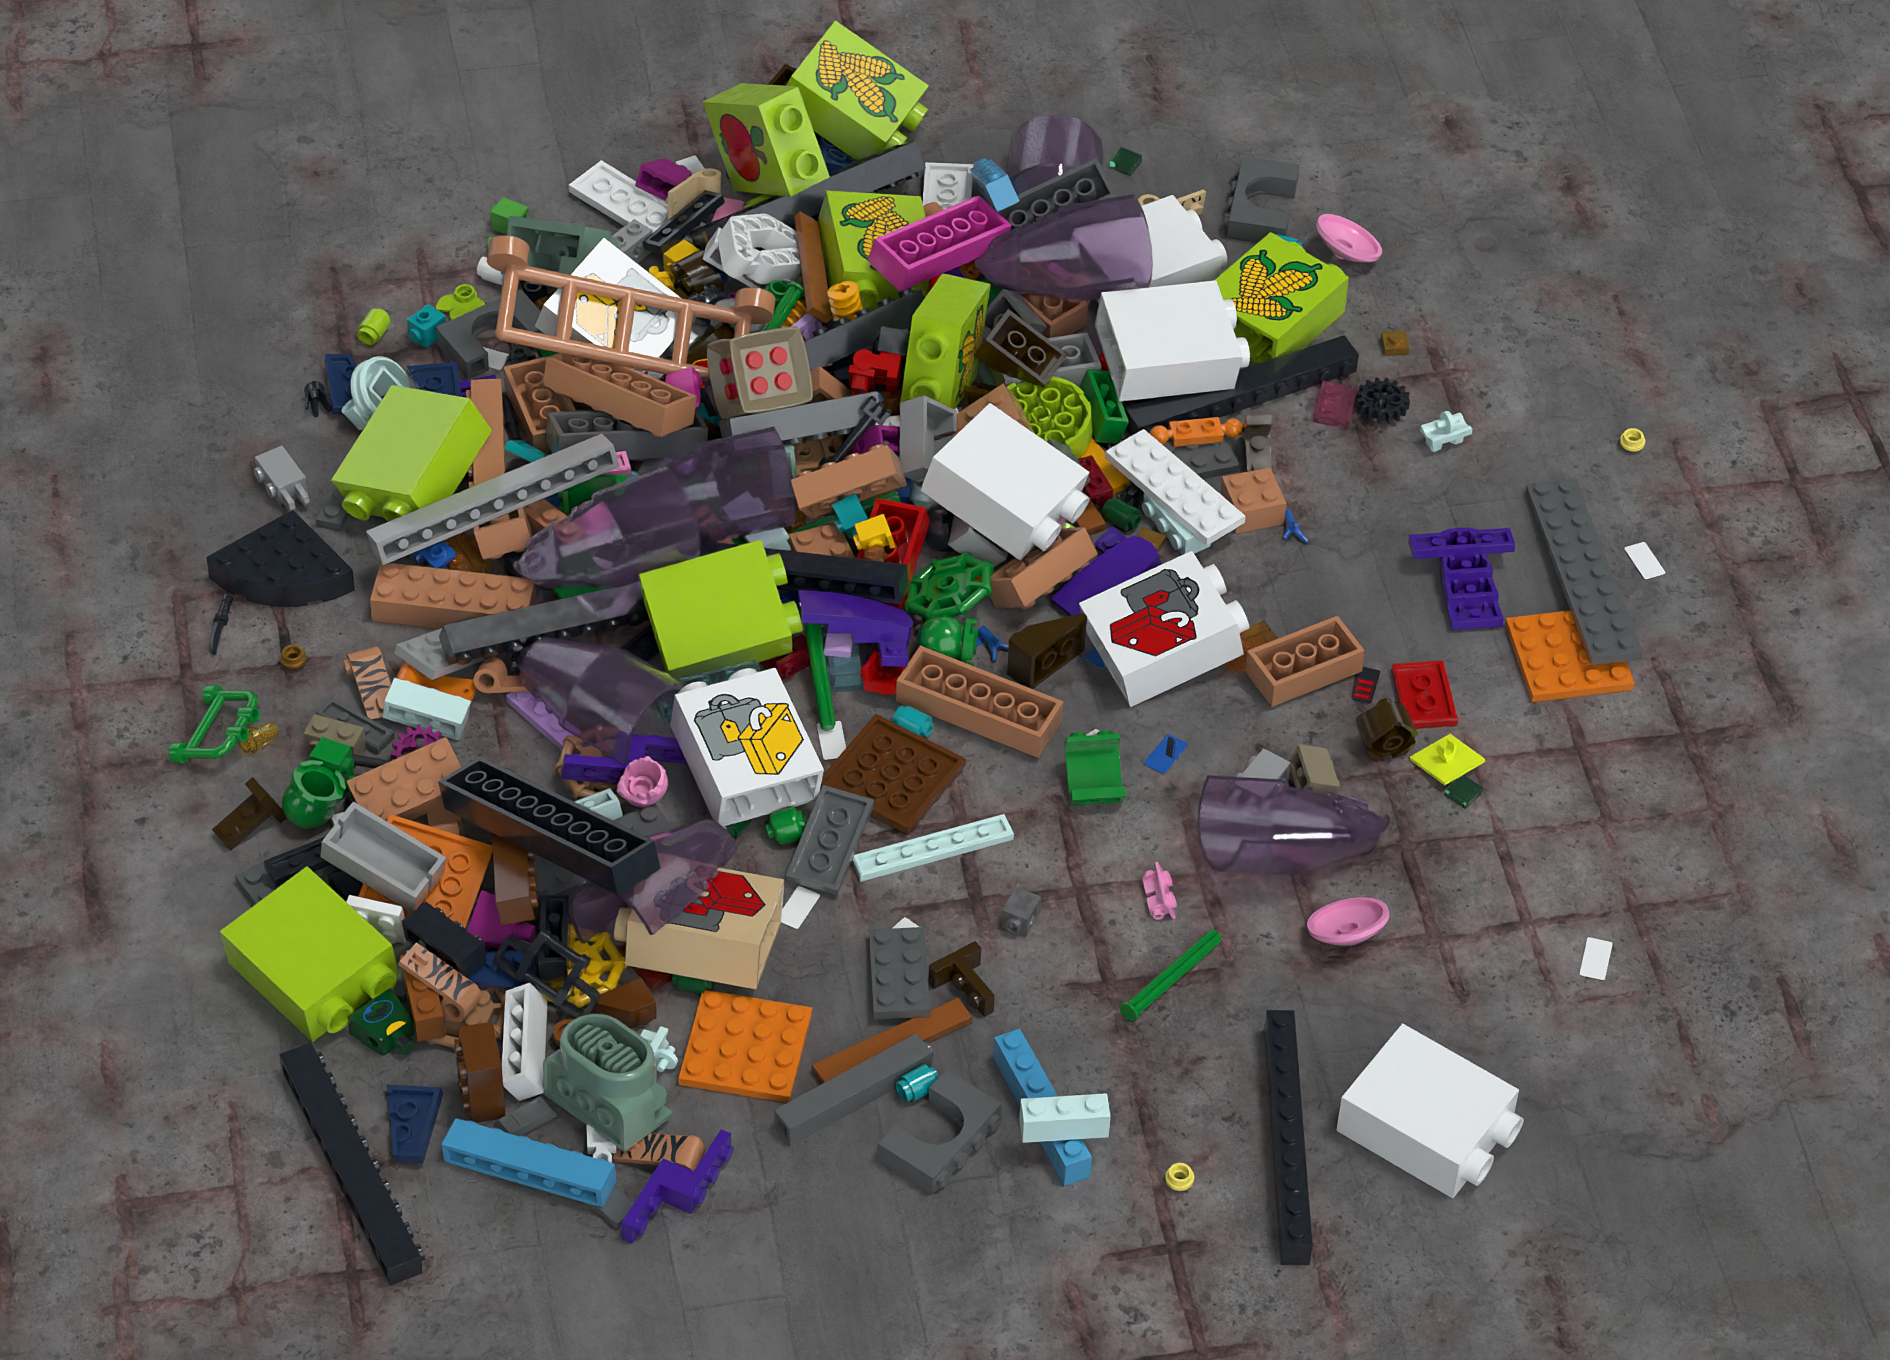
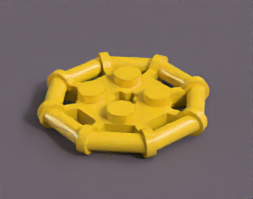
M571 924L570 948L580 955L585 954L591 958L588 967L580 978L599 991L600 994L616 988L620 976L627 965H625L626 958L621 956L611 940V934L606 931L600 933ZM575 938H579V939H583V940H587V941H591V942H595V943H594L592 946H590L586 941H583V940H579V941H576V942H575ZM604 949L611 960L603 961L599 953ZM538 955L536 959L537 977L540 979ZM569 961V968L570 966L575 965ZM604 972H610L607 981L603 982L600 980L601 974L603 976ZM550 982V986L560 991L564 982ZM575 987L571 994L574 996H570L568 1001L579 1008L590 1004V998L586 994L580 996L583 992ZM543 995L547 999V1001L554 1003L553 1000Z

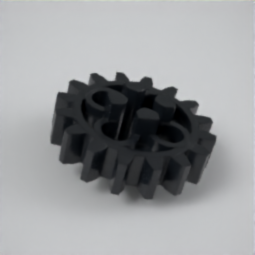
M1376 377L1375 382L1372 383L1370 380H1366L1365 385L1359 386L1355 399L1356 409H1361V416L1367 414L1368 421L1375 418L1378 424L1382 420L1390 424L1391 419L1398 422L1400 421V415L1405 417L1407 410H1409L1410 393L1405 392L1404 385L1398 387V381L1396 380L1390 383L1388 378L1380 381ZM1381 393H1386L1384 408L1381 409L1379 408Z

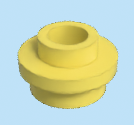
M1630 428L1621 435L1620 444L1628 451H1640L1645 446V438L1640 430Z
M1176 1163L1167 1170L1165 1180L1170 1188L1184 1191L1193 1185L1194 1173L1187 1164Z

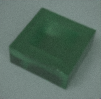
M1121 147L1111 159L1110 168L1131 176L1142 163V155Z
M1462 775L1445 788L1444 796L1467 809L1482 794L1483 787Z

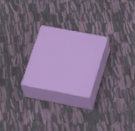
M827 633L824 647L825 656L851 658L853 646L851 633Z

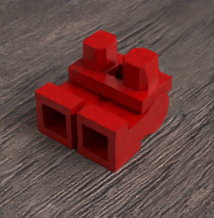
M866 349L856 352L853 357V365L849 367L851 396L866 394L869 390L874 391L876 383L887 385V392L897 394L902 372V355L880 352V355H875Z

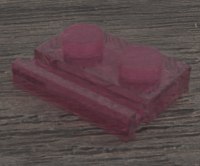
M1323 381L1313 422L1336 427L1340 424L1345 425V428L1349 429L1358 387L1350 389L1347 388V385Z

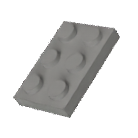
M442 628L396 645L394 654L431 680L485 660L482 657L473 659L464 665H459L458 663L449 665L439 639Z

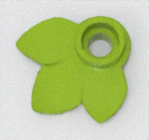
M462 284L455 289L453 294L441 297L436 304V309L440 312L450 313L449 316L452 320L484 306L485 303L477 297V292L471 285Z

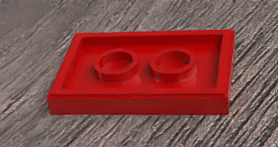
M1443 660L1392 664L1391 672L1398 702L1405 705L1416 729L1457 726L1458 718Z

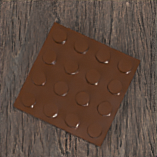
M875 714L823 774L820 790L822 785L873 799L874 807L870 816L908 835L965 767L966 758Z

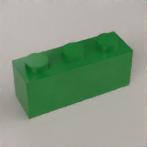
M1087 369L1079 388L1084 392V396L1091 405L1092 429L1095 441L1119 444L1129 421L1122 402L1118 399L1110 371Z

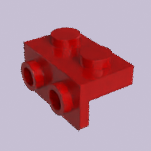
M876 649L874 653L870 654L869 660L861 668L860 677L864 681V691L878 692L881 695L895 694L897 679L906 667L881 666L878 649Z

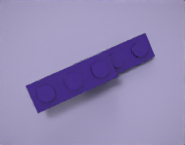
M618 733L614 748V758L565 754L561 767V779L618 784L629 763L646 756L658 762L688 763L676 738Z
M722 1129L719 1131L694 1171L663 1158L622 1221V1239L633 1244L638 1234L642 1235L645 1232L649 1217L652 1213H656L659 1210L662 1202L690 1214L697 1204L701 1205L705 1199L710 1183L714 1184L720 1174V1167L724 1162L727 1163L733 1154L734 1147L731 1146V1133Z

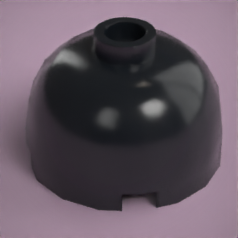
M934 503L927 509L930 523L925 541L934 550L954 552L956 550L948 545L954 514L939 503Z

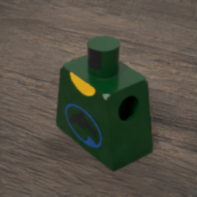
M391 988L347 1016L349 1034L380 1055H386L395 1048L403 1055H406L415 1047V1042L411 1039L414 1035L412 1017Z

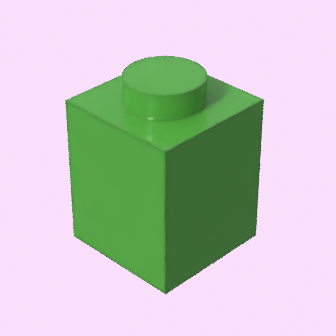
M503 197L490 211L492 230L507 235L509 216L529 218L528 207Z

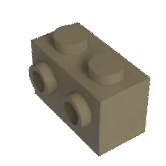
M314 714L304 732L307 755L311 754L321 737L351 746L352 754L362 756L366 750L364 727Z
M1298 744L1289 762H1291L1290 771L1300 801L1329 805L1339 791L1340 782L1337 779L1333 768V761L1330 759L1327 748Z

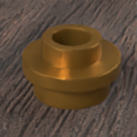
M298 645L286 646L280 655V662L287 669H298L307 661L306 652Z

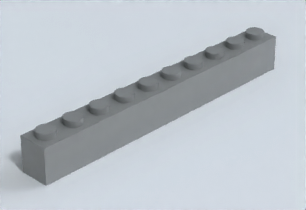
M599 434L367 530L366 533L372 552L385 565L619 467L614 446L603 434Z

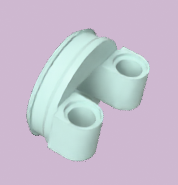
M376 356L361 362L354 369L351 377V394L353 398L344 405L342 413L358 430L364 429L382 401L381 396L386 395L391 385L412 388L407 374L396 362L387 357Z

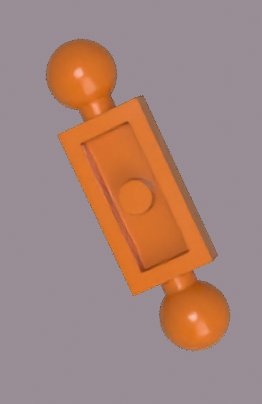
M1219 417L1169 422V430L1164 426L1158 425L1153 427L1149 434L1162 445L1172 439L1173 446L1177 447L1223 442L1224 434L1229 438H1237L1243 432V425L1241 421L1235 418L1228 419L1224 424H1220Z

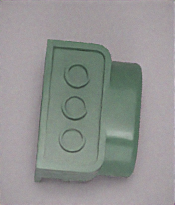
M509 216L506 236L517 237L528 243L530 250L527 266L571 275L603 238L620 250L618 242L611 235V231ZM529 282V284H535V285H541V286H543L542 284Z
M588 1014L572 1020L562 1031L560 1049L543 1061L544 1095L586 1125H590L594 1128V1131L608 1141H611L623 1152L673 1117V1112L664 1106L667 1100V1092L657 1083V1067L654 1066V1052L651 1045L639 1034L611 1016Z

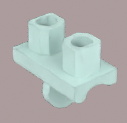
M1449 411L1442 412L1439 420L1421 425L1420 427L1421 433L1426 438V445L1432 452L1441 450L1442 444L1447 442L1455 445L1462 443L1465 436L1472 434V428L1466 424L1462 414L1451 415Z
M660 1026L657 1033L644 1029L640 1035L651 1045L654 1052V1066L657 1067L659 1072H663L665 1069H674L678 1063V1059L674 1054L675 1048L669 1046V1042L666 1040L668 1029Z

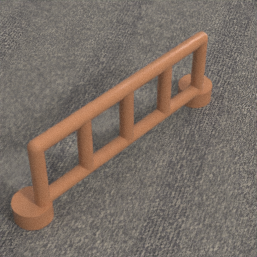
M497 236L489 242L487 264L497 271L505 272L495 331L497 339L501 341L665 375L692 366L699 372L703 382L710 378L709 369L687 364L693 316L736 325L734 338L750 334L751 324H766L773 319L775 296L760 288H743L737 291L734 309L527 266L530 247L524 240L513 236ZM519 280L562 288L555 336L512 327ZM577 292L620 301L614 348L570 339ZM635 304L678 313L672 360L629 352Z

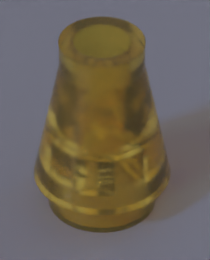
M274 722L248 727V740L238 743L244 752L255 753L273 738L279 736V729Z

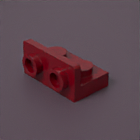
M1092 455L1077 459L1081 466L1089 471L1088 477L1091 480L1083 489L1088 497L1092 499V502L1097 504L1102 511L1107 500L1113 498L1114 489Z
M803 634L793 638L792 653L761 661L759 664L765 670L776 668L781 680L794 676L797 672L811 666L807 638Z

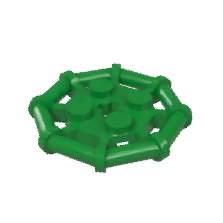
M963 552L961 555L940 560L935 558L931 560L932 563L912 578L907 592V599L904 602V608L908 613H914L926 620L939 615L950 617L961 615L963 617L982 598L990 596L992 592L991 575L994 572V567L991 562L977 559L970 552ZM981 576L980 582H975V578ZM928 603L930 605L926 608L922 604Z

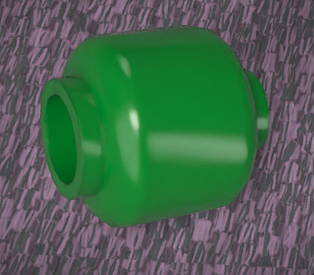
M790 806L772 812L770 814V823L766 824V829L770 840L775 838L778 844L786 845L799 841L807 824L802 810L797 811L795 807Z

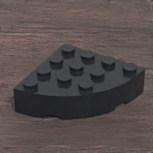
M294 510L287 512L206 557L209 578L223 590L233 595L237 593L245 596L247 601L275 607L308 606V602L323 599V602H327L355 591L353 569Z

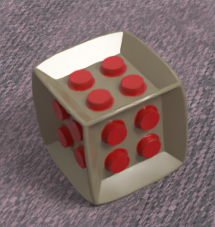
M797 326L745 334L733 339H721L708 344L707 362L717 410L722 419L727 420L775 411L812 402L813 385L808 356L802 334Z

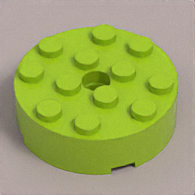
M1052 376L1044 388L1026 381L1017 385L1014 382L1007 386L1017 398L1035 435L1046 442L1050 438L1069 446L1077 459L1083 455L1092 439V415L1090 402H1088L1084 392L1077 385L1068 380Z

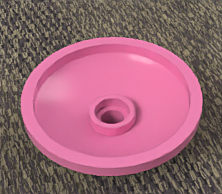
M1323 214L1318 218L1316 222L1318 234L1324 244L1337 258L1362 263L1377 261L1382 254L1381 245L1367 230L1358 224L1333 214Z
M1366 897L1343 899L1325 905L1315 911L1307 921V928L1309 934L1320 942L1339 946L1356 945L1378 933L1389 920L1390 914L1387 905L1378 899Z

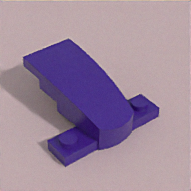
M1111 526L1094 543L1095 547L1103 554L1083 568L1051 597L1053 603L1069 616L1081 614L1080 602L1162 565L1154 545L1142 537L1133 535L1127 538Z
M1453 528L1441 533L1409 535L1408 544L1413 559L1439 557L1443 597L1452 630L1503 627L1504 618L1498 604L1499 593L1492 579L1493 569L1486 554L1515 552V541L1510 528L1485 530Z
M798 590V604L802 623L826 624L827 633H851L853 643H876L881 666L908 667L907 648L913 621L905 611L882 602L852 595Z

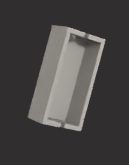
M352 802L341 816L339 825L335 824L323 839L321 846V858L410 912L415 911L427 897L428 890L431 891L445 872V856L355 802Z

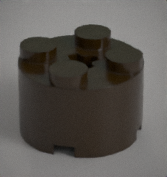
M703 250L694 252L670 265V270L677 280L674 282L675 289L681 288L688 297L700 294L704 291L705 285L721 287V292L724 291L720 274H715L712 269L713 265L703 260L705 252Z
M1384 698L1379 700L1376 706L1358 715L1356 718L1358 732L1369 756L1374 760L1384 761L1382 756L1391 755L1393 759L1398 758L1409 752L1416 744L1415 737H1418V732L1407 708L1402 703L1392 702L1390 698Z

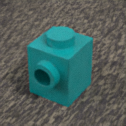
M427 304L407 319L408 337L414 343L428 348L437 341L436 327L446 322V315Z
M854 493L832 504L838 516L834 521L839 532H846L849 539L853 538V535L857 534L854 524L868 520L858 497Z

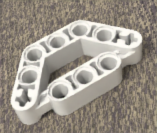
M768 214L732 216L717 237L723 270L732 278L740 279L743 274H748L755 282L767 284L774 280L781 281L786 279L794 281L802 272L796 231ZM761 247L765 249L760 251L758 255L753 253V248Z

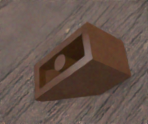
M642 978L602 993L592 1014L611 1016L632 1029L639 1025H646L657 1018L656 1000Z

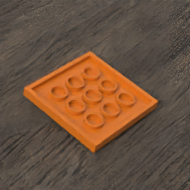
M1570 610L1506 618L1505 627L1531 702L1633 690L1635 683L1627 661L1590 664Z
M389 814L388 823L446 857L444 874L431 891L428 890V895L420 906L427 902L434 908H440L449 919L454 922L458 921L466 930L475 900H477L493 856V846ZM363 883L359 897L400 906ZM403 907L404 917L406 918L412 912Z
M705 990L704 994H701L679 1074L678 1084L788 1103L791 1101L813 1014V1007Z

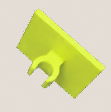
M1448 734L1410 756V761L1443 785H1447L1483 764L1485 758L1453 735Z

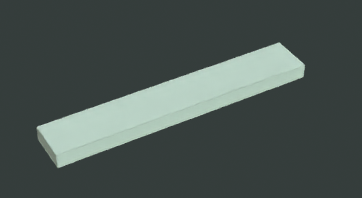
M1002 814L856 854L852 859V864L860 882L1011 841L1014 840V833L1005 815Z

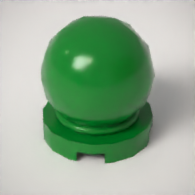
M947 615L934 616L926 620L919 628L916 638L917 648L923 646L974 666V662L969 661L972 660L973 654L976 655L978 628H973V626H977L978 618L967 617L966 623L962 625L956 618Z
M315 760L301 762L298 768L294 770L290 784L283 794L282 809L285 817L295 827L312 830L324 826L333 817L335 806L340 802L346 788L344 778L338 770L335 769L332 772L330 769L323 767L324 762Z

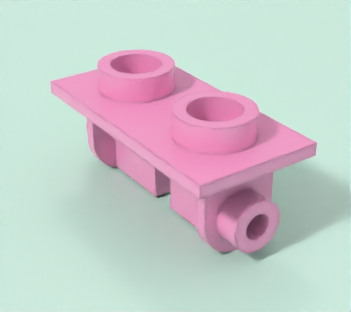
M1155 862L1157 870L1146 871L1142 878L1145 893L1148 897L1149 913L1156 920L1162 919L1164 915L1169 913L1173 920H1175L1174 908L1177 907V902L1173 892H1170L1169 889L1173 885L1168 870L1163 871L1159 863Z

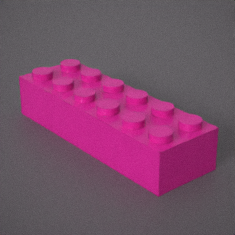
M978 195L876 238L867 261L901 292L1002 248L1012 225Z

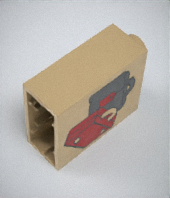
M658 856L661 869L630 888L628 896L629 908L621 907L616 918L614 939L626 942L625 965L757 989L781 925L784 879Z

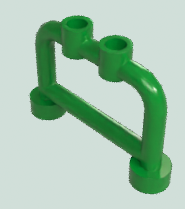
M207 685L203 690V701L209 708L188 744L185 742H173L170 745V761L174 764H185L189 758H220L229 753L237 742H246L249 736L246 725L248 723H257L260 718V712L257 708V695L252 691L223 690L220 685ZM225 701H248L245 707L238 709V719L234 726L227 728L226 740L222 745L216 748H198Z

